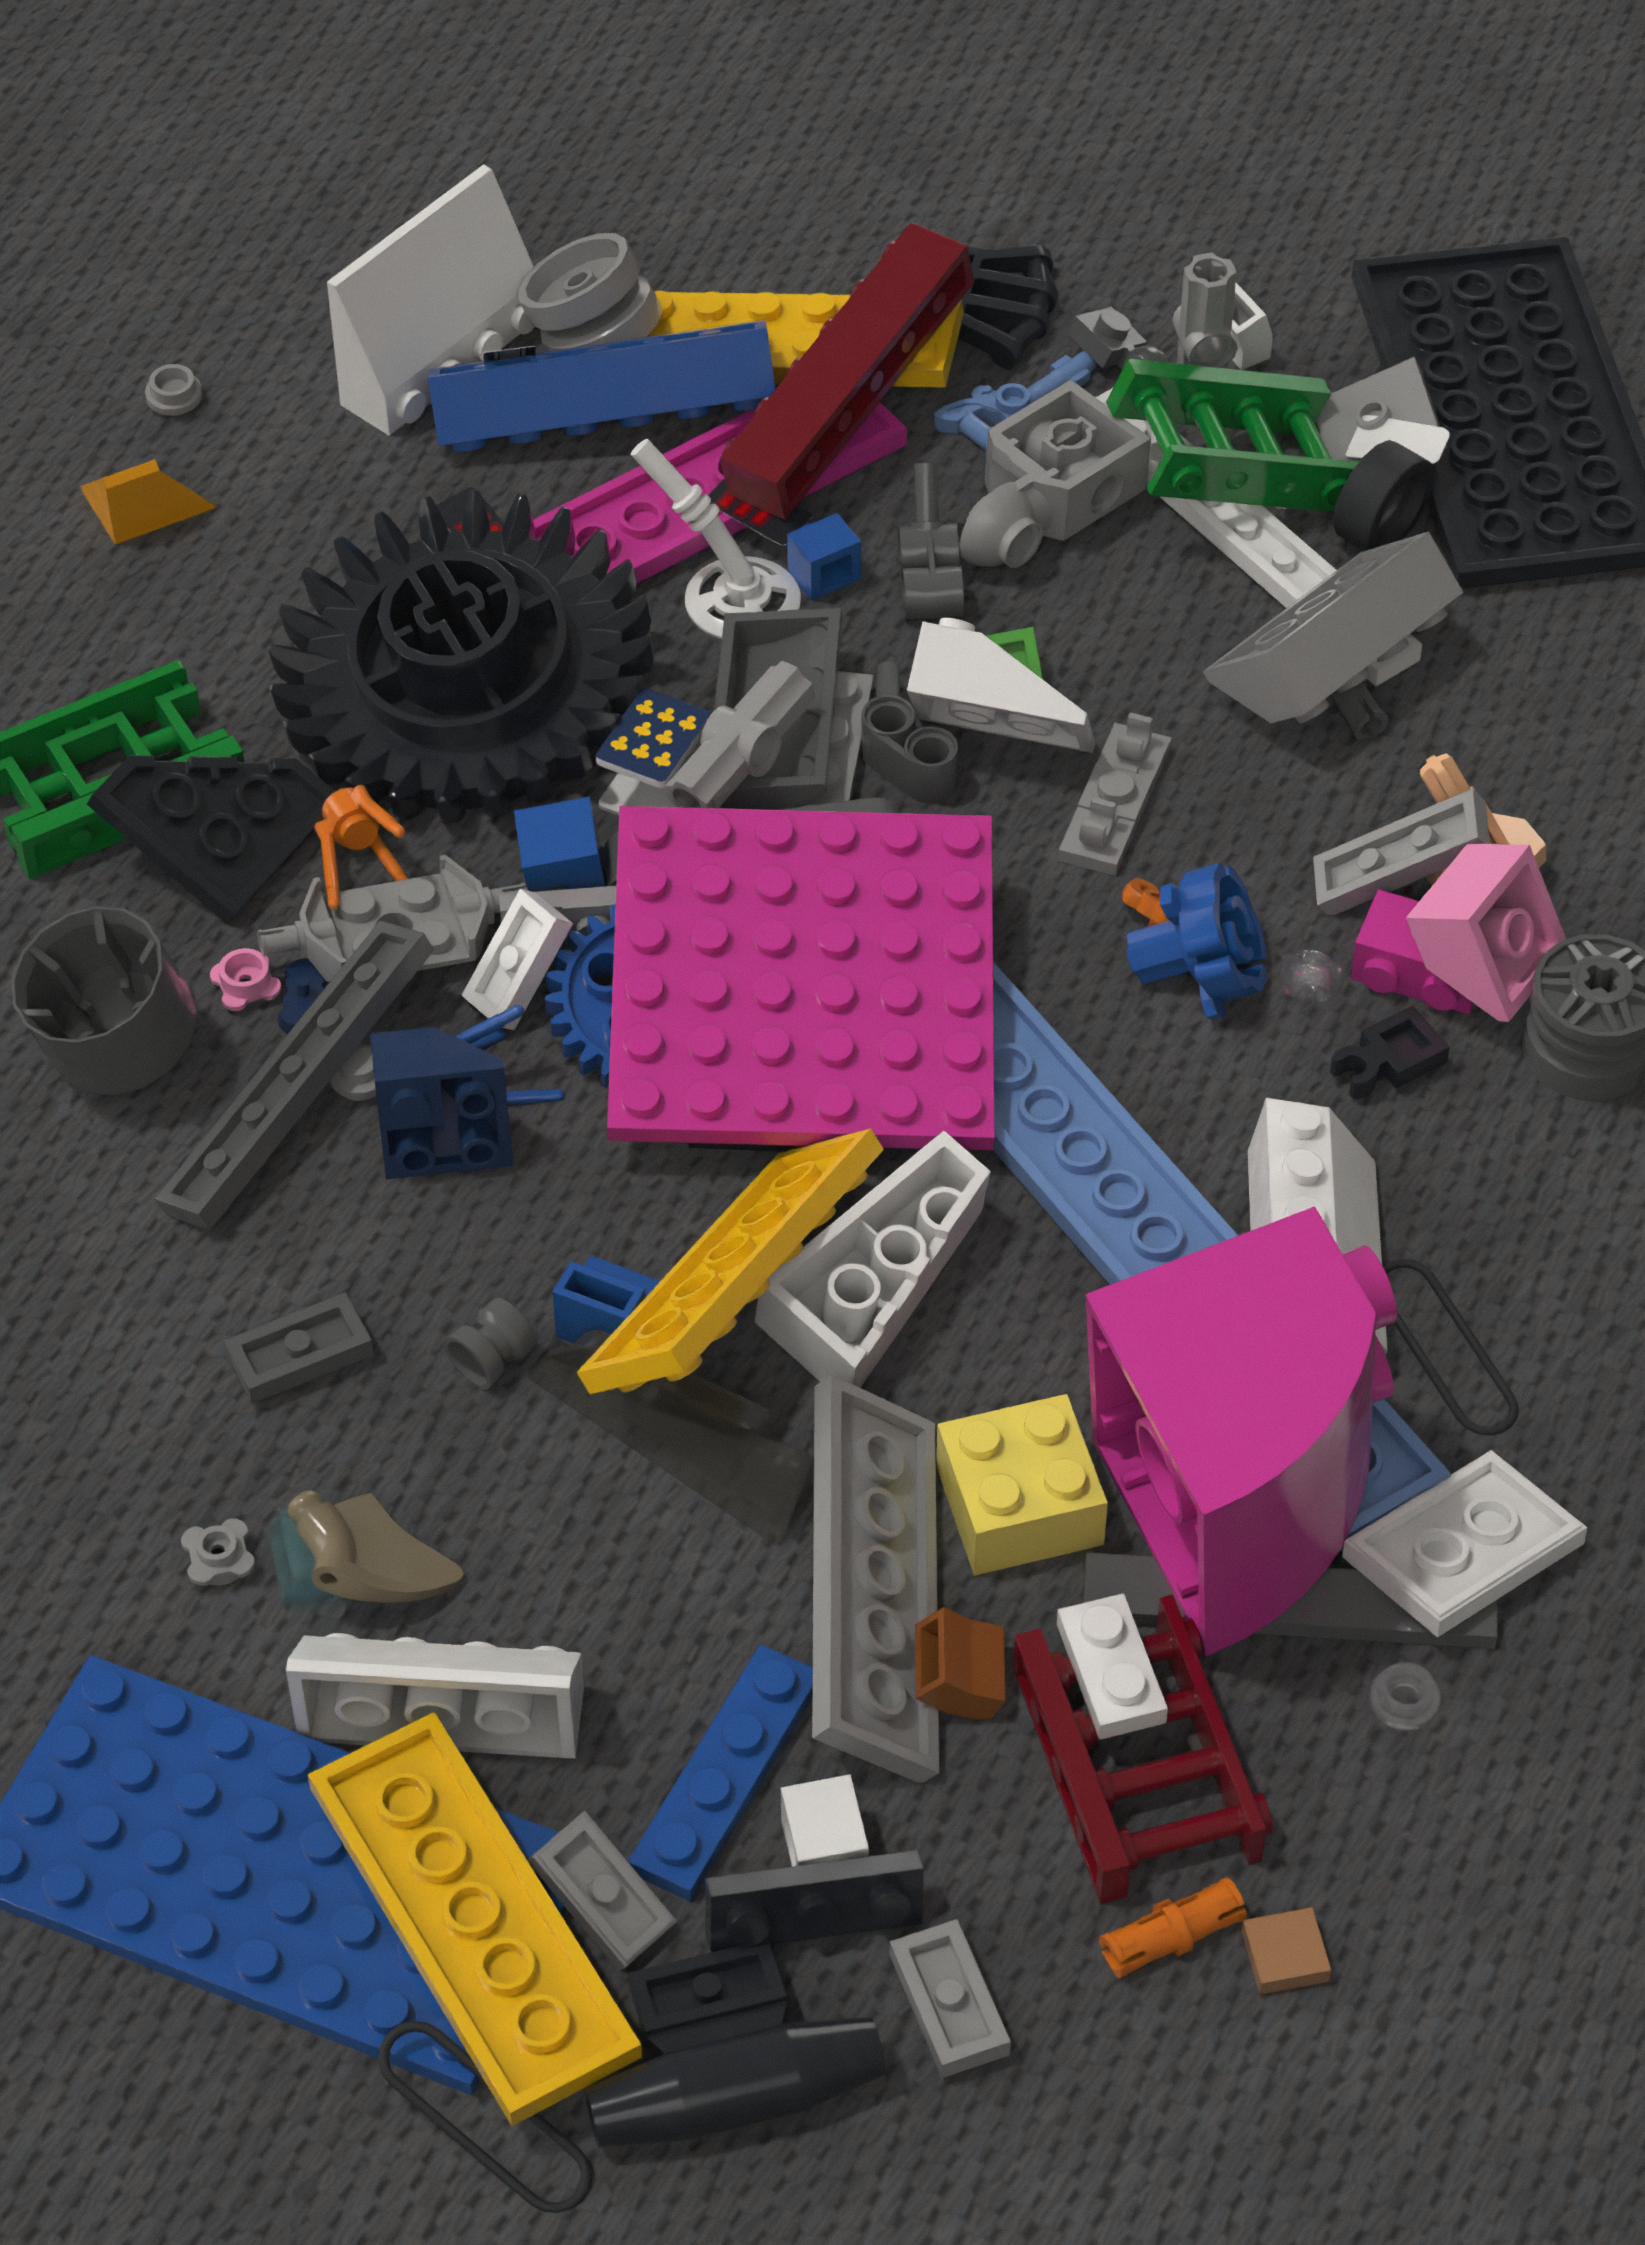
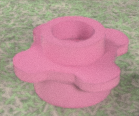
M242 948L231 951L210 971L211 982L214 985L220 986L223 992V1006L231 1011H241L248 1003L259 999H275L281 992L280 980L272 977L269 972V958L262 956L261 952L254 949ZM243 979H250V981L240 982Z

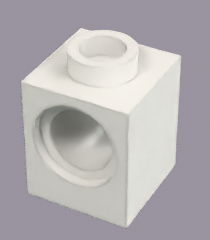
M851 1775L781 1787V1822L792 1867L869 1857V1847Z

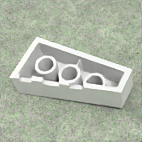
M942 1131L806 1244L798 1256L788 1263L781 1265L769 1277L770 1287L758 1297L755 1323L820 1382L830 1375H834L860 1388L982 1212L991 1171L949 1134Z

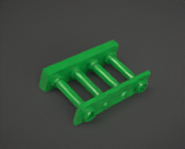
M1128 358L1106 400V404L1114 418L1148 421L1164 454L1147 486L1150 496L1334 512L1343 486L1359 463L1333 460L1315 426L1316 420L1332 394L1323 378ZM1174 423L1197 425L1208 448L1185 446ZM1224 428L1246 430L1256 452L1234 450ZM1273 433L1294 435L1305 457L1284 455Z

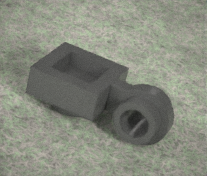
M1112 307L1076 315L1067 331V334L1102 368L1118 365L1123 370L1128 358L1168 362L1166 355L1153 346L1146 345L1147 341L1131 326L1129 319L1122 313L1115 311Z

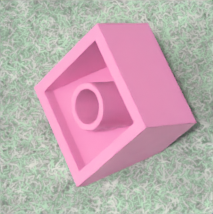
M1467 844L1406 917L1426 969L1497 1021L1509 1022L1530 996L1533 989L1534 973L1542 955L1558 942L1566 940L1530 845Z

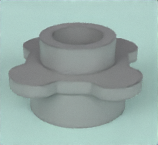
M232 1518L224 1521L221 1526H211L206 1529L194 1526L183 1533L181 1545L185 1551L190 1553L191 1565L188 1567L187 1573L191 1582L200 1586L209 1584L225 1585L238 1578L246 1577L253 1571L255 1560L254 1556L246 1551L244 1540L248 1536V1528L243 1521ZM216 1548L224 1550L223 1553L212 1554V1551Z

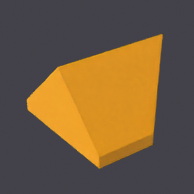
M156 459L80 486L83 494L115 545L217 508L211 502L160 471Z

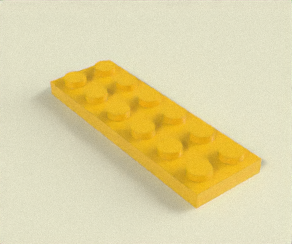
M654 291L660 301L662 314L657 326L647 337L766 320L775 384H780L786 377L793 361L805 354L818 338L823 324L828 319L835 317L848 301L850 295H829L826 293L774 294L770 292L719 293L710 291L692 293ZM962 299L925 346L917 353V356L892 387L946 388L964 314Z
M872 1129L778 1153L576 1372L588 1392L594 1394L619 1388L621 1392H629L650 1380L666 1377L668 1381L672 1382L680 1380L695 1371L703 1361L700 1355L711 1342L723 1337L737 1324L735 1316L744 1305L760 1297L768 1290L771 1285L768 1280L769 1277L779 1266L788 1263L801 1253L804 1248L801 1242L811 1230L823 1225L836 1213L834 1208L836 1202L845 1193L855 1189L866 1180L868 1174L865 1170L884 1150Z
M435 1712L308 1774L312 1793L511 2126L642 2058L640 2041Z

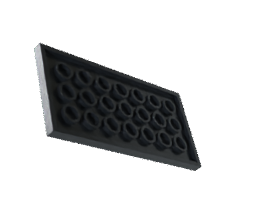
M1568 236L1353 260L1351 277L1382 369H1388L1415 357L1422 371L1439 425L1448 430L1450 434L1446 443L1447 448L1443 450L1439 461L1432 464L1434 480L1427 503L1448 566L1461 589L1645 567V439Z

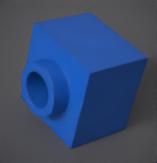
M838 513L814 523L806 524L800 529L787 534L788 572L794 577L797 584L811 601L861 580V540Z

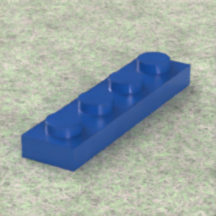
M760 1644L627 1861L642 1880L690 1902L692 1901L812 1700L813 1667Z

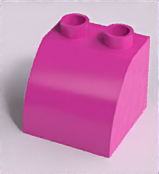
M1315 1206L1085 1294L1093 1443L1185 1619L1192 1618L1195 1622L1205 1657L1249 1637L1277 1619L1300 1600L1325 1573L1341 1550L1357 1518L1366 1490L1371 1457L1373 1403L1391 1397L1394 1392L1389 1363L1375 1335V1330L1396 1322L1397 1319L1395 1297L1387 1274L1376 1254L1367 1245L1342 1253Z

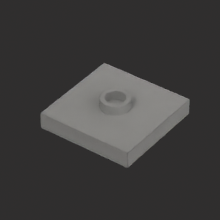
M1415 357L1333 392L1316 420L1320 436L1332 459L1360 462L1362 459L1346 456L1347 449L1358 425L1363 429L1372 430L1382 426L1388 418L1440 427L1422 371ZM1364 415L1378 416L1371 421L1362 419Z

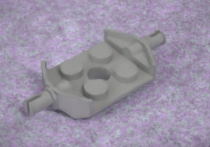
M441 855L439 856L440 874L340 891V906L338 909L333 910L328 906L327 894H322L321 881L317 877L313 878L299 913V921H294V925L258 930L259 947L262 956L298 949L300 957H307L325 981L330 982L379 921H384L423 932L426 935L434 951L418 971L476 961L483 950L488 924H494V914L500 913L499 894L518 893L520 889L527 890L526 884L523 882L518 885L495 889L482 887L481 881L448 856Z

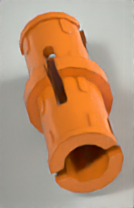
M1228 1877L1172 1903L1171 1899L1167 1898L1153 1905V1913L1127 1926L1099 1936V1945L1104 1949L1101 1952L1115 1976L1120 1979L1128 1975V1973L1143 1967V1965L1173 1952L1177 1957L1193 1950L1194 1942L1222 1928L1247 1919L1246 1909L1243 1907L1236 1908L1244 1905V1900L1236 1885Z

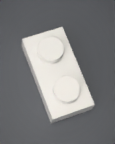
M520 889L463 991L462 996L488 1019L515 1005H521L525 1012L573 923L537 893ZM521 1017L502 1028L515 1030Z
M1124 1593L1058 1609L1057 1627L1099 1740L1165 1724L1168 1708Z

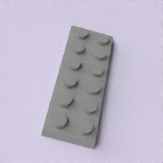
M830 1375L814 1387L812 1738L915 1782L924 1783L939 1774V1709L916 1700L915 1624L937 1611L935 1423L834 1375Z

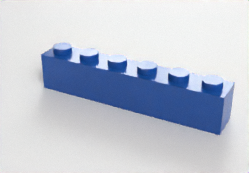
M766 320L435 368L429 370L427 378L438 445L452 444L453 451L455 452L483 448L486 446L485 439L508 436L509 443L513 444L536 441L542 438V430L563 427L565 435L591 433L598 430L597 422L620 419L622 427L641 426L654 422L653 414L676 411V416L679 419L696 418L710 414L709 406L732 403L733 410L756 409L764 398L770 397L776 390Z

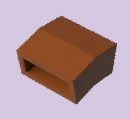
M945 1607L915 1624L916 1700L951 1715L976 1720H991L1006 1701L1004 1626L971 1620Z

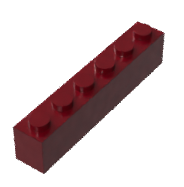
M911 222L897 240H893L887 245L881 260L865 279L857 282L844 306L834 318L828 319L823 324L818 338L805 354L793 361L784 380L770 397L768 396L760 402L754 417L742 432L730 439L726 444L720 457V462L729 495L781 519L786 520L917 356V353L925 346L974 284L969 251L966 244Z

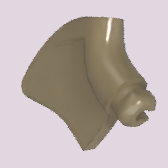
M306 1490L297 1495L288 1506V1516L297 1524V1534L307 1545L315 1559L311 1575L312 1582L322 1591L339 1597L365 1602H410L449 1592L458 1586L463 1578L464 1573L461 1567L403 1530L393 1521L372 1493L333 1504L330 1501L323 1502L318 1492Z

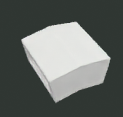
M1236 283L1231 331L1237 342L1238 349L1233 361L1243 370L1271 358L1273 334L1266 314Z

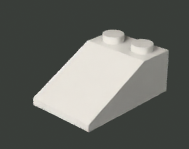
M941 618L939 625L922 622L907 687V693L919 720L1093 753L1095 740L1087 713L983 633L975 632L973 624L954 618Z

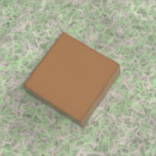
M1313 1907L1243 1920L1241 1932L1260 1995L1330 1982L1332 1970Z

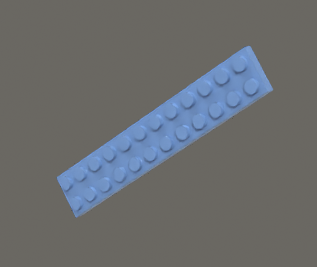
M993 962L995 1137L993 1151L1103 1278L1111 1285L1238 1236ZM1385 1399L1373 1403L1371 1457L1366 1490L1357 1518L1346 1539L1414 1497L1451 1477L1448 1469Z

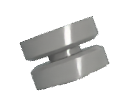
M616 233L594 234L577 239L555 250L537 263L524 277L518 290L519 302L531 324L541 330L542 343L547 352L645 338L657 326L662 314L660 301L648 279L639 275V264L628 242L624 237Z

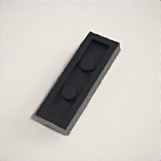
M917 1850L705 1878V1935L710 1951L715 1952L735 1946H753L764 1939H769L770 1945L922 1924L924 1868Z

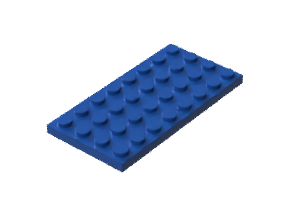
M90 1654L0 1803V1909L375 2058L379 2056L380 2045L387 2033L397 2025L410 2021L431 2024L440 2029L466 2051L310 1789L309 1773L350 1753ZM495 1808L526 1860L558 1833L550 1828ZM533 1869L559 1913L564 1918L567 1912L566 1907ZM410 2032L403 2034L394 2042L390 2049V2064L471 2096L480 2081L477 2075L432 2037L424 2033Z

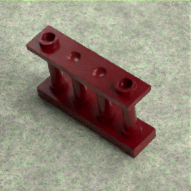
M1173 1594L1161 1597L1159 1600L1157 1633L1141 1637L1150 1663L1168 1660L1180 1690L1163 1695L1168 1708L1166 1723L1190 1717L1202 1749L1108 1774L1104 1768L1094 1770L1088 1751L1092 1750V1742L1100 1740L1090 1714L1085 1715L1082 1709L1072 1711L1066 1693L1070 1692V1684L1078 1683L1069 1656L1063 1657L1059 1651L1050 1653L1041 1628L1014 1635L1013 1671L1100 1904L1127 1897L1129 1873L1131 1870L1137 1869L1138 1861L1237 1835L1247 1863L1250 1865L1262 1861L1265 1835L1271 1834L1273 1831L1272 1818L1267 1801L1261 1792L1252 1794L1199 1661V1658L1202 1657V1645L1196 1624L1192 1618H1182ZM1210 1776L1214 1777L1226 1807L1225 1809L1130 1833L1126 1827L1117 1829L1110 1810L1115 1808V1801Z

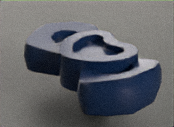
M298 959L288 964L284 971L286 979L285 996L283 997V1009L280 1011L277 1021L280 1029L287 1035L330 983L325 981L309 959Z

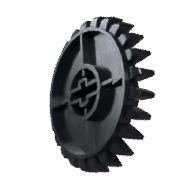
M479 490L469 491L463 512L461 532L449 533L444 518L434 500L430 496L421 497L419 504L421 540L411 544L408 543L391 518L381 511L374 516L377 540L382 554L381 558L372 562L359 548L341 535L334 540L337 557L346 580V584L343 587L308 567H305L301 572L310 603L320 617L304 610L281 604L279 614L288 638L298 648L269 644L268 652L274 670L280 679L287 682L269 685L276 709L284 718L289 719L284 721L283 725L290 744L298 753L308 755L313 772L326 784L345 782L346 788H355L358 785H363L376 803L386 795L389 798L394 817L407 820L419 815L423 807L437 809L442 823L459 822L465 816L466 809L481 807L484 808L485 813L491 818L507 815L510 809V800L526 795L531 801L540 803L553 797L551 782L563 774L571 779L583 778L593 770L589 752L594 746L600 748L615 726L622 720L621 715H624L644 687L642 676L651 670L654 660L651 635H646L651 625L646 595L632 601L636 594V579L633 565L629 558L607 574L610 566V550L606 533L602 529H598L574 555L576 537L570 509L563 506L548 525L540 541L535 539L534 522L529 501L525 494L520 493L516 495L511 505L502 532L492 531L488 513Z

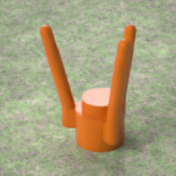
M358 785L355 788H343L332 793L325 800L322 807L324 820L317 822L314 830L321 840L328 906L330 909L335 910L340 906L335 842L351 850H362L370 846L394 881L406 880L408 878L378 834L379 823L398 838L405 835L404 827L370 797L363 785Z

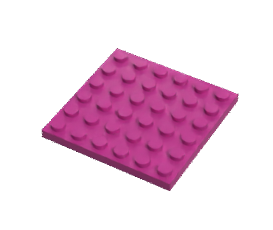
M619 806L607 1141L807 1146L871 1128L882 1148L922 1149L942 1131H945L966 1150H993L995 1137L992 816Z

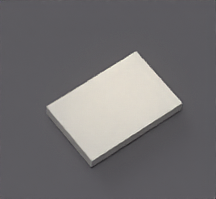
M1490 1450L1451 1474V1477L1414 1497L1344 1541L1342 1557L1438 1638L1585 1543L1587 1527Z

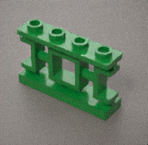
M177 660L150 670L140 676L103 691L95 692L88 697L51 712L41 714L36 718L0 732V796L11 792L22 809L18 813L3 818L8 844L12 850L16 849L19 865L28 879L127 839L87 805L92 794L110 775L86 784L75 768L76 765L119 747L127 758L130 755H153L155 758L177 749L181 757L171 761H187L189 756L237 757L238 762H245L242 748L234 736H229L224 728L196 739L184 722L200 715L201 710L198 690L193 682L188 683L187 670L181 661ZM158 718L162 729L139 738L134 727ZM49 763L54 773L29 783L23 773ZM68 794L72 802L47 811L43 803Z

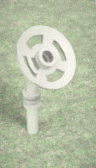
M649 439L641 441L632 450L631 456L673 500L672 509L677 514L682 512L681 519L685 523L691 522L689 528L693 532L701 531L719 559L698 571L687 586L685 607L694 624L707 634L722 639L724 621L711 615L710 613L713 610L722 616L725 613L763 612L762 609L769 603L772 592L786 594L785 601L778 611L799 610L801 593L794 577L786 569L772 561L744 556L718 516L720 508L715 503L710 504L711 498L707 494L701 495L702 488L699 485L691 486ZM721 573L722 575L715 581L714 591L700 595V590L705 581L713 574Z

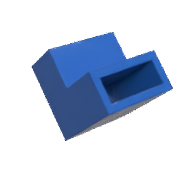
M590 797L514 811L521 865L528 891L535 892L566 886L567 889L606 886L601 843Z
M590 1255L584 1266L570 1261L552 1291L556 1337L596 1352L660 1281Z

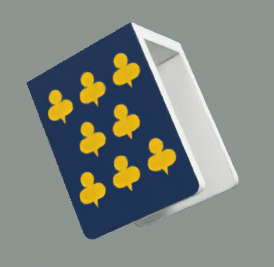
M643 687L622 716V720L615 726L596 753L597 765L618 773L600 798L599 808L619 816V806L677 807L668 799L665 785L701 746L702 730L712 712Z

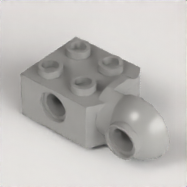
M1072 380L1067 381L988 430L984 481L988 494L979 500L969 512L959 544L961 557L967 563L975 566L996 567L1006 564L1010 568H1017L1034 555L1043 536L1065 541L1146 490L1151 438L1124 418H1114L1108 406Z

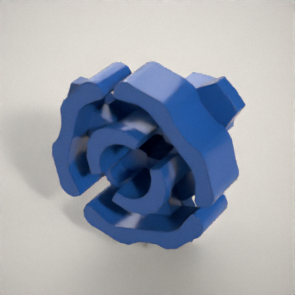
M1221 862L1185 872L1179 883V889L1173 883L1160 886V906L1168 921L1127 933V957L1132 972L1138 976L1141 984L1190 971L1193 978L1199 984L1202 1007L1206 1018L1210 1020L1226 1017L1225 1001L1260 992L1267 982V973L1263 964L1242 970L1237 969L1240 966L1265 960L1267 958V949L1259 918L1252 907L1244 882L1232 866L1224 867Z

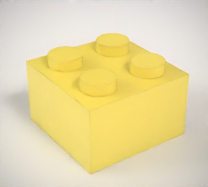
M1067 1394L937 1424L936 1468L974 1576L1104 1545L1108 1503Z

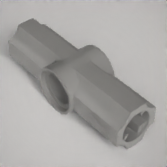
M1213 252L1193 256L1191 264L1184 267L1181 305L1174 312L1172 319L1173 327L1178 336V364L1228 369V364L1235 357L1238 347L1231 329L1237 272L1231 259L1220 258Z
M780 661L777 666H771L734 709L723 705L714 710L702 730L701 746L665 785L668 799L677 807L719 808L748 774L756 778L764 776L778 757L782 735L816 698L813 683L801 674L798 667Z

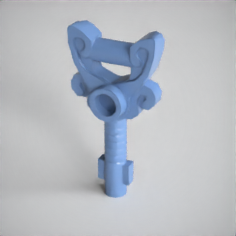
M1083 350L1073 358L1065 355L1051 364L1050 373L1028 388L1020 384L1009 383L1001 386L995 392L989 385H980L973 389L971 398L959 400L937 410L934 413L935 428L940 432L948 434L962 433L985 450L986 460L988 430L991 427L981 419L998 424L1069 380L1082 386L1090 380V372L1095 370L1097 366L1096 361Z

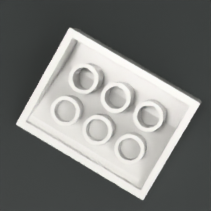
M486 165L479 167L327 281L340 405L389 436L405 423L415 422L422 415L425 408L431 404L427 379L430 369L482 362L484 352L501 350L518 335L527 334L535 328L522 308L518 297V290L524 277L534 266L491 168Z

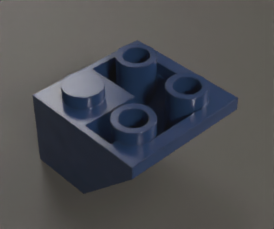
M436 1027L370 1034L386 1180L513 1166L503 1059Z

